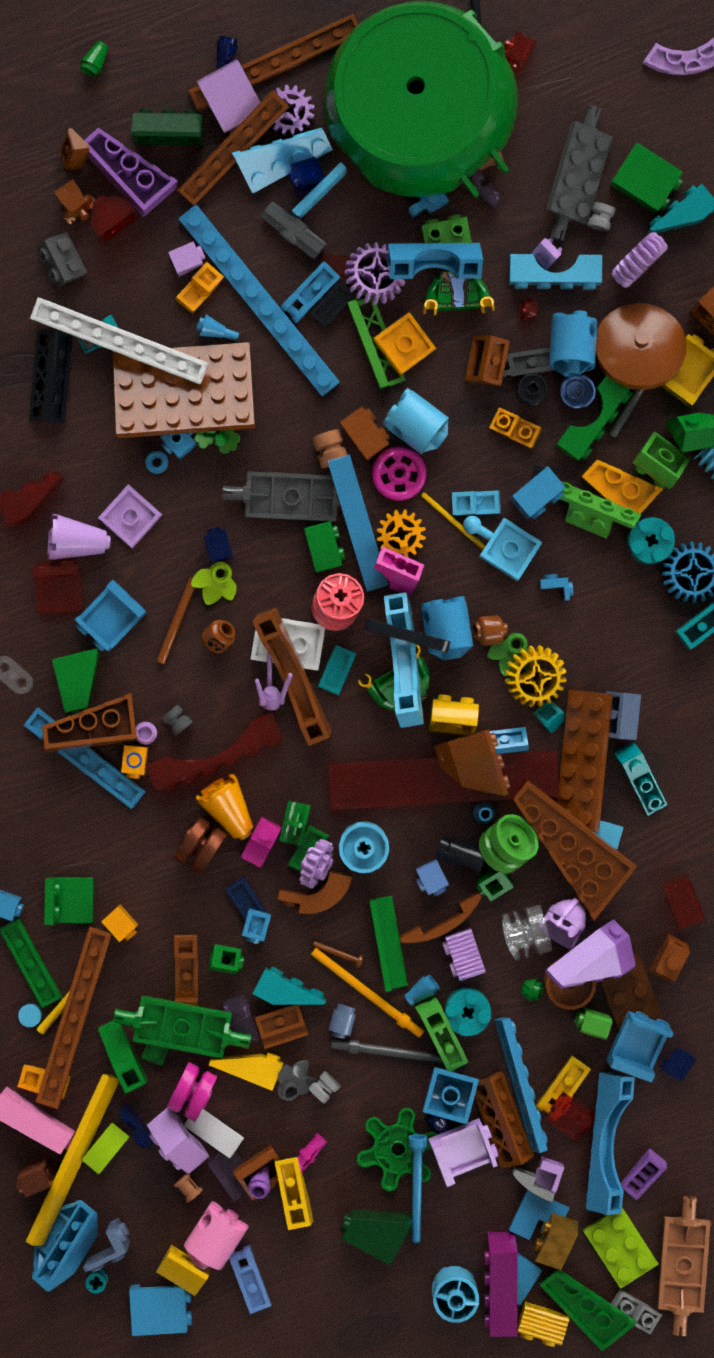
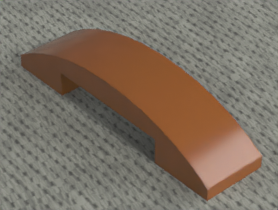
M476 892L459 902L463 911L424 933L418 925L399 936L401 942H423L451 931L473 912L481 899L480 893Z
M174 935L175 1002L198 1006L197 935Z

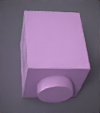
M194 241L168 252L179 277L203 266L202 260L205 259V255L201 246L196 247Z

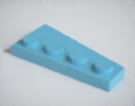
M318 128L293 135V138L272 141L273 143L264 146H253L249 150L242 152L235 151L232 152V155L251 192L255 193L333 149L324 130Z

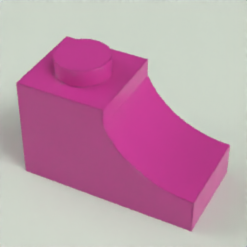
M385 547L381 548L374 569L387 577L390 582V589L400 593L407 592L409 597L414 591L424 568V564Z
M261 817L240 858L261 868L282 827Z

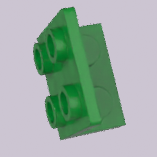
M47 877L45 879L44 925L92 923L94 879L92 877Z

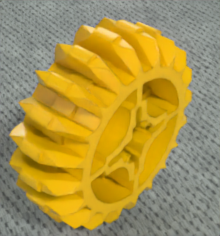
M538 645L535 651L533 646H529L528 653L522 648L520 649L522 654L520 657L513 654V658L516 660L515 663L508 662L512 670H505V674L511 676L505 679V683L510 685L507 689L510 693H513L515 700L520 698V703L523 705L528 701L530 707H533L535 702L541 707L543 706V700L549 704L551 703L550 696L558 698L556 690L563 691L564 689L560 685V683L566 682V678L561 676L566 673V669L560 668L564 662L561 659L557 660L559 655L556 652L551 654L552 650L550 648H546L543 651V647ZM537 659L548 661L552 669L540 668ZM528 663L527 670L520 673L522 668ZM537 671L540 675H537L534 681L531 677H534ZM551 679L548 686L543 689L544 683ZM519 683L531 684L535 693L522 690Z

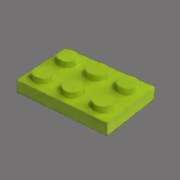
M623 1207L620 1214L605 1215L583 1229L620 1289L659 1265Z

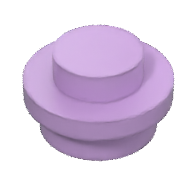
M150 722L138 724L136 726V740L144 745L152 743L157 737L156 727Z

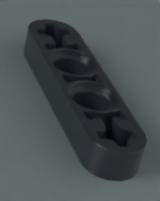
M364 618L361 628L447 653L451 643L448 640L369 618Z

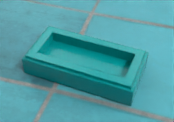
M335 645L318 687L339 696L356 653Z

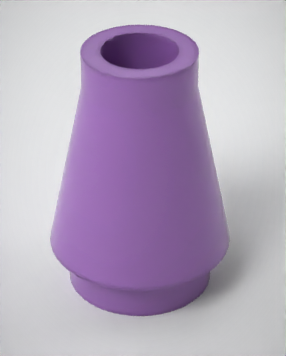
M267 1165L257 1169L248 1184L249 1193L254 1198L262 1199L270 1192V1168Z

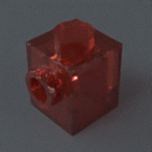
M519 31L515 32L512 40H506L504 49L513 70L518 68L522 71L537 41Z

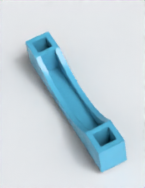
M407 592L384 596L387 624L414 631L412 608ZM390 637L394 668L396 717L401 728L424 724L416 646L414 643Z

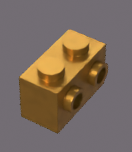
M552 1213L549 1220L544 1221L541 1229L542 1235L540 1239L536 1238L533 1251L535 1252V1262L561 1270L578 1236V1221Z

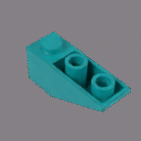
M703 184L697 188L693 185L683 194L686 197L680 203L676 200L666 209L668 213L663 218L658 215L649 223L651 228L647 233H661L699 224L714 211V197Z
M634 741L615 751L614 754L647 816L667 806L668 804L642 752Z
M273 966L271 969L265 968L252 993L272 1005H324L326 1003L323 992L313 987L311 990L303 987L304 983L294 977L290 980L282 976L284 972Z

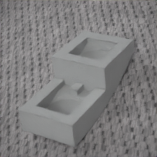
M513 1166V1175L525 1188L545 1200L553 1201L555 1193L551 1192L550 1188L535 1184V1173Z

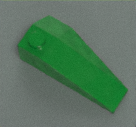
M696 413L666 420L665 424L682 453L714 447V415Z

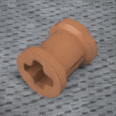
M185 1173L173 1183L186 1197L185 1201L187 1203L203 1190L202 1187H198L191 1179L190 1173Z

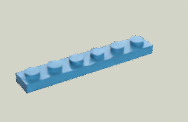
M501 1017L495 1019L494 1022L526 1135L532 1151L542 1153L548 1150L546 1146L548 1140L540 1125V1112L534 1104L535 1093L532 1087L529 1086L527 1079L529 1072L521 1058L523 1055L522 1048L517 1043L515 1037L516 1026L510 1018Z

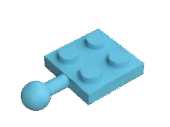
M468 516L463 522L464 530L467 533H477L489 541L479 557L516 581L520 579L542 544L540 540L506 518H503L494 533L483 527L480 519L476 516Z

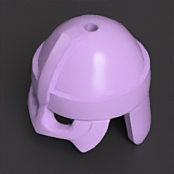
M576 898L573 900H562L555 905L553 904L539 926V930L570 950L574 948L586 927L585 910Z

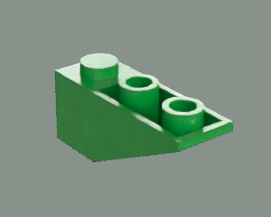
M110 1021L98 1027L113 1069L125 1094L146 1084L148 1081L147 1075L122 1024Z

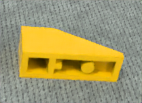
M268 1052L267 1055L261 1053L223 1056V1059L212 1057L209 1066L273 1091L283 1062L280 1061L279 1056Z
M298 1157L275 1161L288 1230L311 1226L314 1220Z

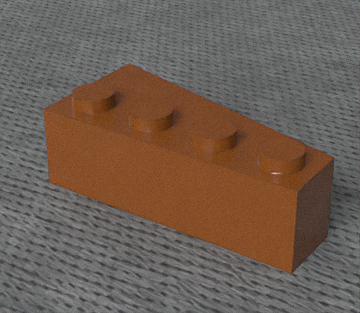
M131 693L42 726L44 752L135 742L137 735Z

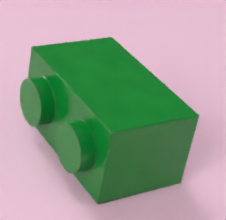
M331 521L304 528L316 573L342 567L341 561L346 559L343 548L337 547L336 539L340 538L337 525L332 526Z

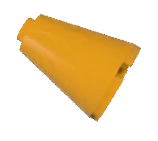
M235 774L228 775L230 779L224 781L223 778H220L201 791L203 796L197 795L196 800L234 839L239 838L242 840L252 833L250 830L253 828V824L238 779Z

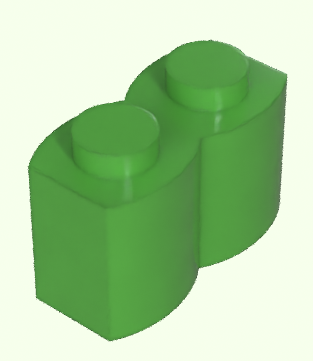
M582 1007L581 1010H577L574 1023H576V1028L579 1032L606 1040L612 1025V1018H610V1015Z

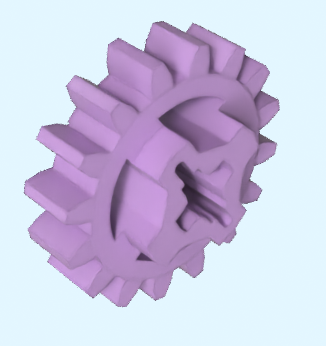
M285 85V91L276 88L277 94L289 105L290 109H294V117L285 111L273 123L275 124L274 131L277 132L279 129H282L283 136L287 134V131H290L292 136L295 135V130L303 133V126L310 127L308 119H314V114L309 112L315 110L314 105L309 104L312 101L311 96L305 98L306 90L303 89L299 93L296 85L293 87V90H289L288 85ZM287 96L296 97L298 99H289ZM305 108L304 117L300 120L299 113ZM284 121L290 122V123H292V125H286V124H283L282 122H284Z
M320 839L319 842H316L314 848L310 847L307 850V854L300 865V869H302L300 873L302 875L300 877L302 885L313 889L314 886L318 885L319 880L323 881L326 878L333 864L331 857L333 856L332 851L334 847H332V843Z

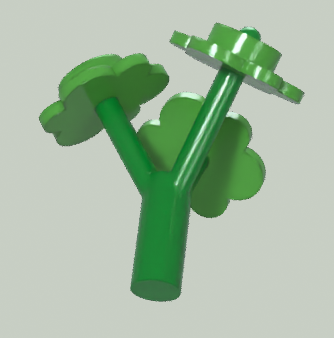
M234 430L197 432L193 440L198 442L200 448L204 449L208 444H213L215 439V445L219 447L220 452L226 454L230 450L235 451L237 449L236 444L240 441V435L234 433Z

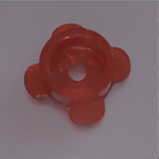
M527 298L521 303L519 309L521 320H524V318L526 320H533L539 308L535 298Z

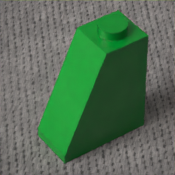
M96 648L52 659L65 713L71 712V715H75L84 711V708L90 707L100 655L99 649Z

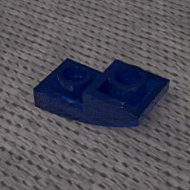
M125 1103L118 1113L121 1116L120 1120L129 1127L135 1126L131 1136L134 1137L133 1141L143 1148L145 1146L150 1148L153 1141L149 1136L151 1133L141 1117Z

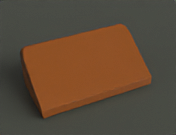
M72 128L67 130L60 149L66 171L82 169L90 150L89 145Z

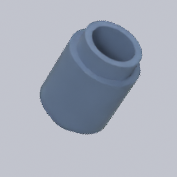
M342 1004L337 1005V1009L333 1011L328 1029L333 1031L332 1036L345 1039L346 1035H351L356 1014H354L355 1008Z

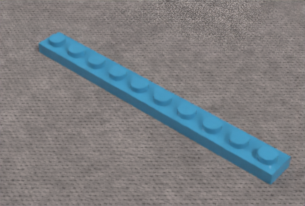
M195 205L182 215L179 221L319 394L323 397L336 387L340 381L200 208Z

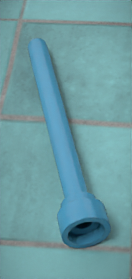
M414 1134L409 1136V1147H411L413 1152L411 1239L413 1243H419L421 1239L422 1152L427 1147V1136Z

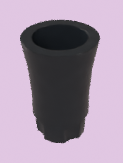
M442 836L436 857L444 859L445 862L454 864L479 877L485 861L480 852L479 845L456 838L452 840L449 837Z

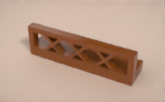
M503 1071L480 1079L475 1093V1100L484 1124L490 1130L492 1136L490 1140L498 1152L499 1157L497 1159L500 1167L507 1168L524 1164L533 1158L534 1154ZM485 1085L488 1093L487 1097L481 1093L479 1086ZM488 1107L494 1110L495 1118L489 1115ZM496 1128L502 1131L503 1140L497 1136ZM504 1149L510 1153L512 1160H506Z

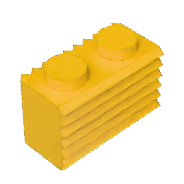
M524 1301L517 1324V1332L520 1333L522 1338L533 1340L534 1337L541 1339L542 1343L547 1346L555 1347V1344L562 1345L569 1317L566 1313Z

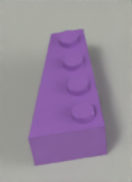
M97 128L84 140L90 147L87 157L143 218L177 188L178 180L172 176L169 177L154 164L151 165L142 159V156L127 149L122 143L100 128Z

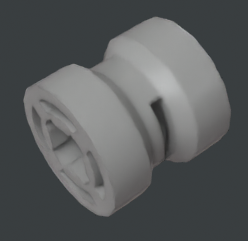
M594 202L592 208L593 216L589 218L587 225L599 231L609 232L611 226L610 219L614 216L616 209L604 203Z
M324 1071L320 1075L318 1082L311 1084L309 1090L325 1104L330 1099V1094L336 1092L341 1086L330 1074Z

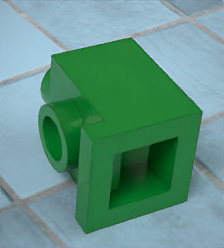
M493 868L477 877L478 884H476L478 891L482 896L486 895L490 901L514 888L509 873H501Z
M214 944L211 948L208 970L236 974L238 969L241 970L243 967L244 956H241L242 949ZM222 958H228L229 965L223 964Z

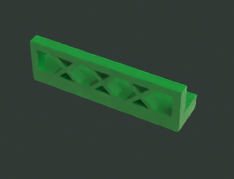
M392 895L369 899L385 992L392 991L393 988L408 986Z

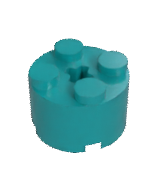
M654 517L640 520L634 529L630 528L626 537V545L630 555L642 564L650 565L665 560L673 551L675 544L673 529L665 521ZM653 536V540L656 543L649 547L648 541L645 538Z
M461 987L454 990L448 996L444 1012L453 1031L462 1036H473L479 1034L487 1027L491 1019V1008L486 996L481 991L475 988ZM467 1006L468 1009L473 1008L470 1016L467 1014L462 1015L464 1007Z

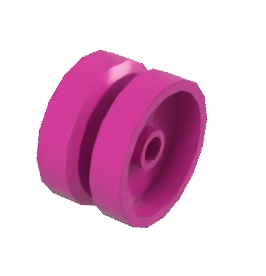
M188 1062L167 1108L177 1113L182 1109L185 1101H187L189 1104L185 1110V1117L196 1122L201 1110L206 1107L217 1075L206 1071L198 1083L195 1080L200 1071L199 1067Z

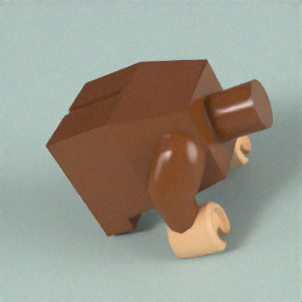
M73 179L54 192L65 207L62 214L68 224H71L72 220L75 221L78 216L82 221L86 220L89 217L87 210L93 209V205L97 206L95 199L90 194L83 195Z

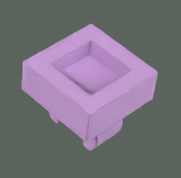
M552 238L542 240L531 253L546 270L560 257V252L562 251L561 247L556 249L551 244L554 241Z

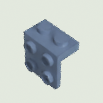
M119 1218L111 1221L106 1230L112 1246L89 1257L83 1267L85 1272L91 1270L94 1273L102 1269L104 1263L110 1260L114 1263L125 1257L124 1254L130 1245L128 1238L130 1233L124 1222L121 1223Z

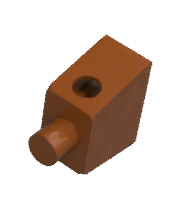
M667 933L648 972L667 982H675L689 956L688 943Z

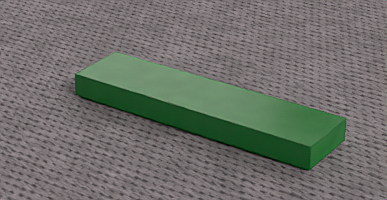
M20 917L0 927L2 937L41 1008L43 1009L61 999L63 996Z

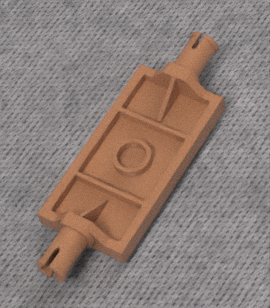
M683 1196L682 1216H664L657 1308L672 1311V1314H674L672 1334L679 1336V1332L681 1336H687V1319L690 1313H704L711 1221L695 1218L698 1198L691 1196L690 1199L688 1196Z

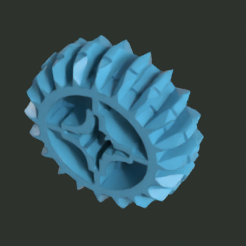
M689 542L688 549L682 543L680 544L681 552L677 548H673L672 552L675 557L672 555L667 557L671 563L662 564L664 568H669L668 571L661 573L662 576H669V580H665L663 584H672V587L667 591L671 593L676 590L675 599H678L683 594V602L686 603L689 596H691V602L696 603L697 596L701 602L705 601L704 593L709 597L713 596V592L710 589L714 590V553L708 554L711 550L710 546H707L703 551V543L701 542L697 544L696 549L694 548V542ZM688 554L687 566L684 569L675 570L679 559ZM695 554L703 557L710 568L700 567ZM692 566L695 567L697 571L704 572L699 573L698 575H694V579L690 578L691 575L688 576V574H682V572H687L688 570H691ZM710 575L707 585L697 591L699 578ZM675 577H684L688 581L690 591L682 588Z

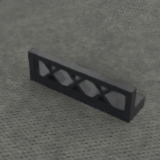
M38 330L29 421L64 424L73 338L71 334L60 330ZM49 335V344L45 347V336ZM46 359V360H47L46 368L43 370V368H42L43 361ZM44 382V390L41 393L40 385ZM42 405V416H38V407Z

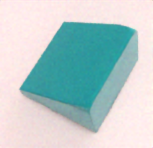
M552 700L549 704L545 702L543 706L533 713L550 733H553L566 721V715Z

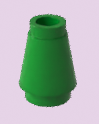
M97 41L80 61V69L91 77H96L97 74H100L109 47L105 43Z

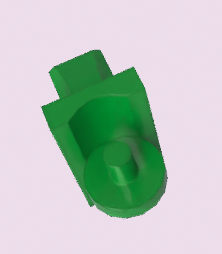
M288 800L279 841L302 846L311 805Z

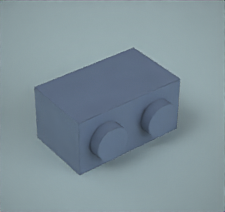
M606 691L607 694H613L609 738L637 740L641 695Z

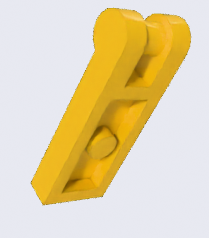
M571 1055L535 1107L540 1111L544 1110L549 1114L548 1117L556 1120L591 1068ZM551 1098L558 1101L555 1106L548 1103Z

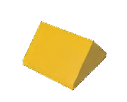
M171 1245L156 1273L195 1296L208 1279L210 1268L207 1267L203 1270L191 1262L188 1254Z

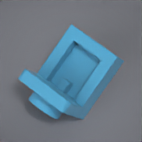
M558 574L544 575V579L539 580L540 589L562 588L563 601H569L570 596H573V584L568 582V577L558 578Z

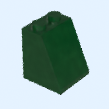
M352 1209L350 1214L346 1213L340 1223L341 1239L391 1265L412 1226L411 1214Z

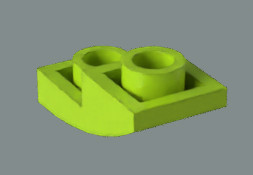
M111 1123L81 1161L99 1175L128 1140L129 1136L114 1123Z

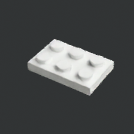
M282 618L303 667L318 671L325 628L319 624ZM255 629L251 660L267 662L268 651L262 644Z

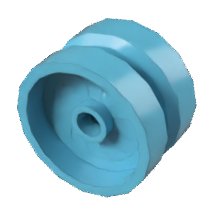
M368 821L356 822L348 826L342 833L339 842L340 857L344 864L352 871L371 873L379 869L387 860L389 853L388 838L384 830L377 824ZM362 842L368 845V849L365 851L360 849Z

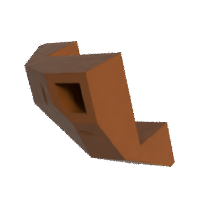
M487 729L433 746L441 769L462 787L502 796L508 795L507 789L511 787L507 775L503 776L501 768L505 766L501 754L497 755L495 747L499 746L495 733L490 734Z

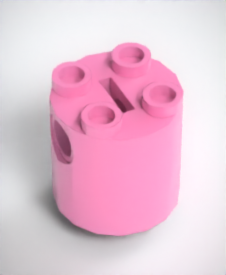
M211 1201L184 1243L191 1262L203 1270L207 1267L222 1270L249 1228L246 1223L237 1220L239 1215L231 1209L224 1211L219 1204Z

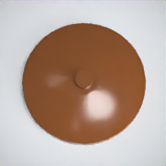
M645 303L621 306L610 312L597 329V363L608 378L623 387L635 390H648L660 387L673 379L683 365L687 350L684 331L679 322L660 307Z

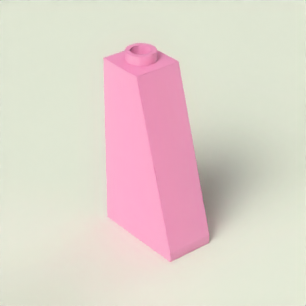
M8 1087L0 1094V1121L58 1154H61L64 1149L68 1150L73 1139L72 1136L75 1133L73 1129Z

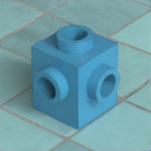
M194 433L161 436V439L164 441L161 444L169 455L174 452L179 459H182L197 444L191 438ZM175 437H181L179 442H174Z

